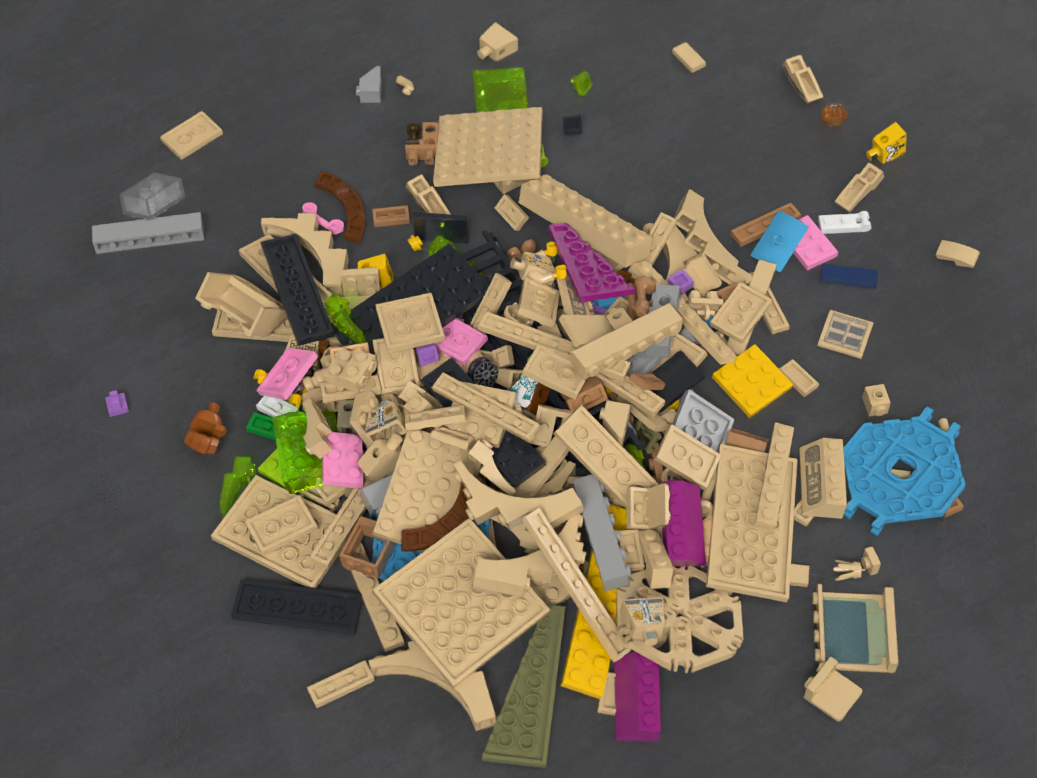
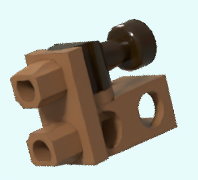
M423 122V136L417 139V136L420 134V125L416 123L407 125L409 139H406L405 151L406 160H408L409 165L418 164V160H425V164L434 165L438 141V122ZM432 127L435 131L426 132V129Z

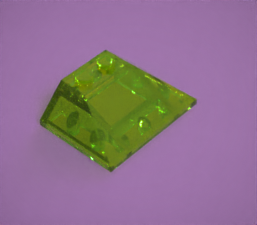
M524 67L472 70L476 113L528 108Z

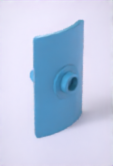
M778 211L752 251L751 257L776 264V271L781 272L808 230V226L796 218Z

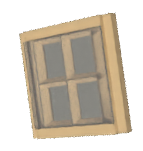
M830 310L817 346L861 359L873 327V322Z

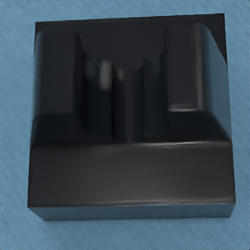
M580 115L563 117L565 135L582 133Z

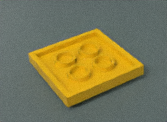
M756 344L737 356L734 362L727 363L712 375L716 383L749 418L786 393L793 386L791 381Z

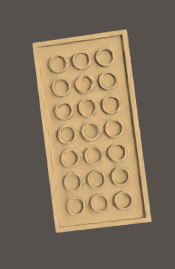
M720 444L718 453L721 454L716 469L706 587L787 602L790 588L797 459H788L775 529L771 530L754 525L768 453Z

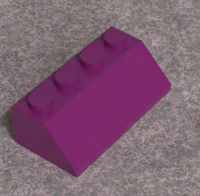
M662 481L661 484H668L670 491V519L667 525L662 526L663 545L672 566H706L700 487L685 481Z
M635 651L614 662V673L616 674V677H614L615 741L659 742L661 733L659 664Z

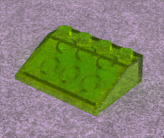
M321 411L331 431L338 432L335 412ZM289 412L272 417L283 484L289 494L322 486V458L319 459L315 454H309L305 448L306 442L303 436L306 435L307 431L306 412Z

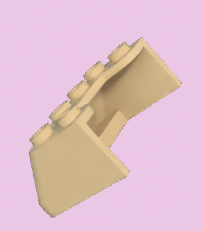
M207 272L195 298L201 302L200 305L202 307L223 310L226 312L225 315L227 317L238 320L239 325H241L240 328L243 330L242 333L249 337H253V335L258 337L268 336L287 317L280 301L237 275Z

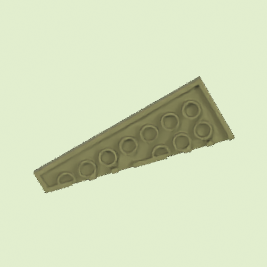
M547 605L550 612L537 622L533 636L528 643V648L521 660L518 672L513 679L500 715H498L493 732L482 754V761L546 768L565 606Z

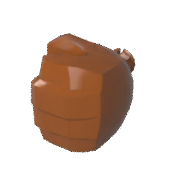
M211 402L207 410L196 412L183 441L188 448L202 455H214L219 445V439L227 433V429L222 425L221 418L217 415L220 411V406L217 403Z

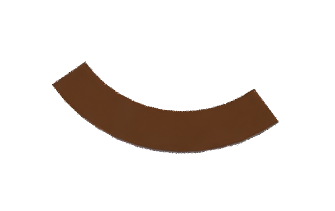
M321 171L315 182V187L330 193L338 199L347 213L348 222L344 240L361 244L366 230V217L360 197L350 185L342 182L340 178Z
M474 476L478 481L482 483V477ZM462 482L460 483V490L455 504L442 518L430 526L401 531V552L428 549L469 519L465 512L468 509L466 504L468 499L463 492L465 487Z

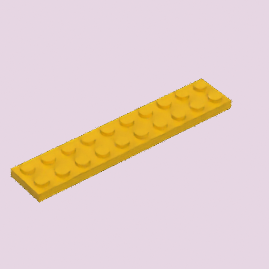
M609 503L610 508L607 511L608 514H613L615 525H612L613 530H635L627 528V510ZM591 549L585 579L616 625L617 588L609 591L604 590L593 550ZM578 608L560 686L600 699V697H603L611 658Z

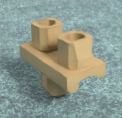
M692 290L688 295L687 304L697 315H701L703 321H707L709 316H714L719 311V307L724 303L723 299L718 298L716 291H709L706 293L705 298H701L699 291Z

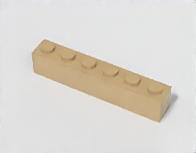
M668 303L572 351L571 364L584 380L590 376L594 377L600 371L612 368L616 363L627 360L632 355L643 352L654 344L661 343L667 337L677 335L681 331L683 319L671 304Z

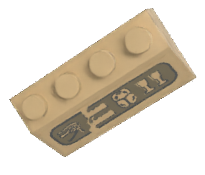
M566 276L564 279L557 278L565 315H595L591 301L580 303L569 277Z
M821 438L799 448L802 515L842 519L847 506L843 439Z

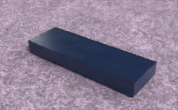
M829 264L822 265L821 282L875 289L877 287L878 270Z

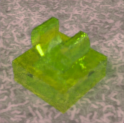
M582 71L579 76H573L570 80L575 84L573 89L577 90L581 96H585L592 86L589 74L585 71Z

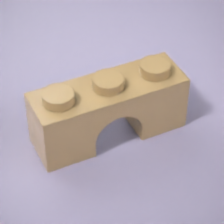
M658 530L638 531L643 561L646 562L645 577L650 589L671 587L673 566Z

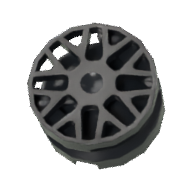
M479 357L470 363L468 376L477 385L489 387L498 378V368L490 360Z

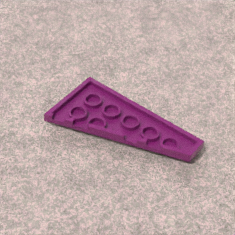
M567 223L549 225V234L553 242H555V246H557V252L563 265L566 266V272L580 303L633 295L635 293V288L632 285L626 284L625 278L621 275L618 276L613 271V267L596 251L593 252L590 249V245L587 242H583L579 238V234Z

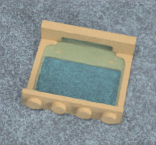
M818 584L816 592L812 593V604L816 605V611H813V623L817 625V629H814L813 640L817 642V649L815 648L814 661H818V667L822 661L827 662L830 657H833L838 661L836 670L895 673L898 666L893 588L885 587L882 595L822 592V584Z

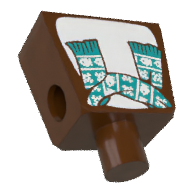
M520 373L508 391L516 392L517 398L515 403H519L521 408L536 415L538 405H545L550 388Z

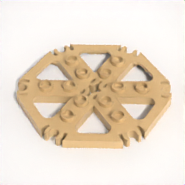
M685 566L680 568L673 567L671 587L667 588V597L642 583V580L646 578V569L631 574L628 577L629 585L626 587L617 588L616 631L619 630L618 635H627L624 638V644H627L628 648L668 670H671L673 664L674 672H677L679 665L685 668V673H688L690 666L692 669L691 673L732 658L736 654L737 647L740 648L743 642L741 600L738 602V596L730 597L732 592L715 589L711 593L689 599V578L696 577L705 583L707 580V574L693 566H687L686 570ZM663 598L665 625L662 634L669 632L668 653H662L651 646H646L644 639L631 638L620 615L623 599ZM730 610L733 613L734 628L725 629L710 621L707 617ZM691 635L718 650L703 656L694 655L692 652Z

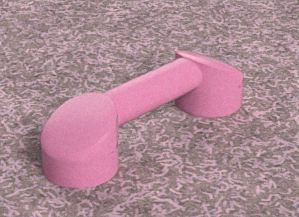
M311 202L305 203L303 205V213L317 215V206ZM317 215L318 224L331 231L332 235L343 231L344 223L341 220L335 219L328 222Z

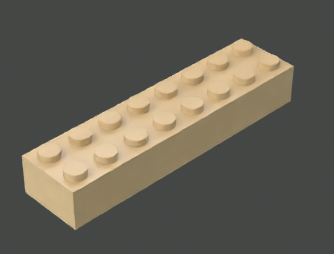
M542 175L540 178L530 180L521 185L519 197L521 205L553 224L567 223L579 234V238L583 242H587L590 247L626 268L649 257L653 237L632 226L631 223L622 220L617 215L605 210L604 207L593 203L590 199L581 196L563 183H559L551 176Z

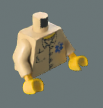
M555 242L547 243V250L545 251L540 250L536 253L524 252L520 259L513 257L510 263L511 268L518 270L523 281L527 277L551 287L555 278L564 279L567 275L565 265H558L555 272L551 259L548 257L557 254Z

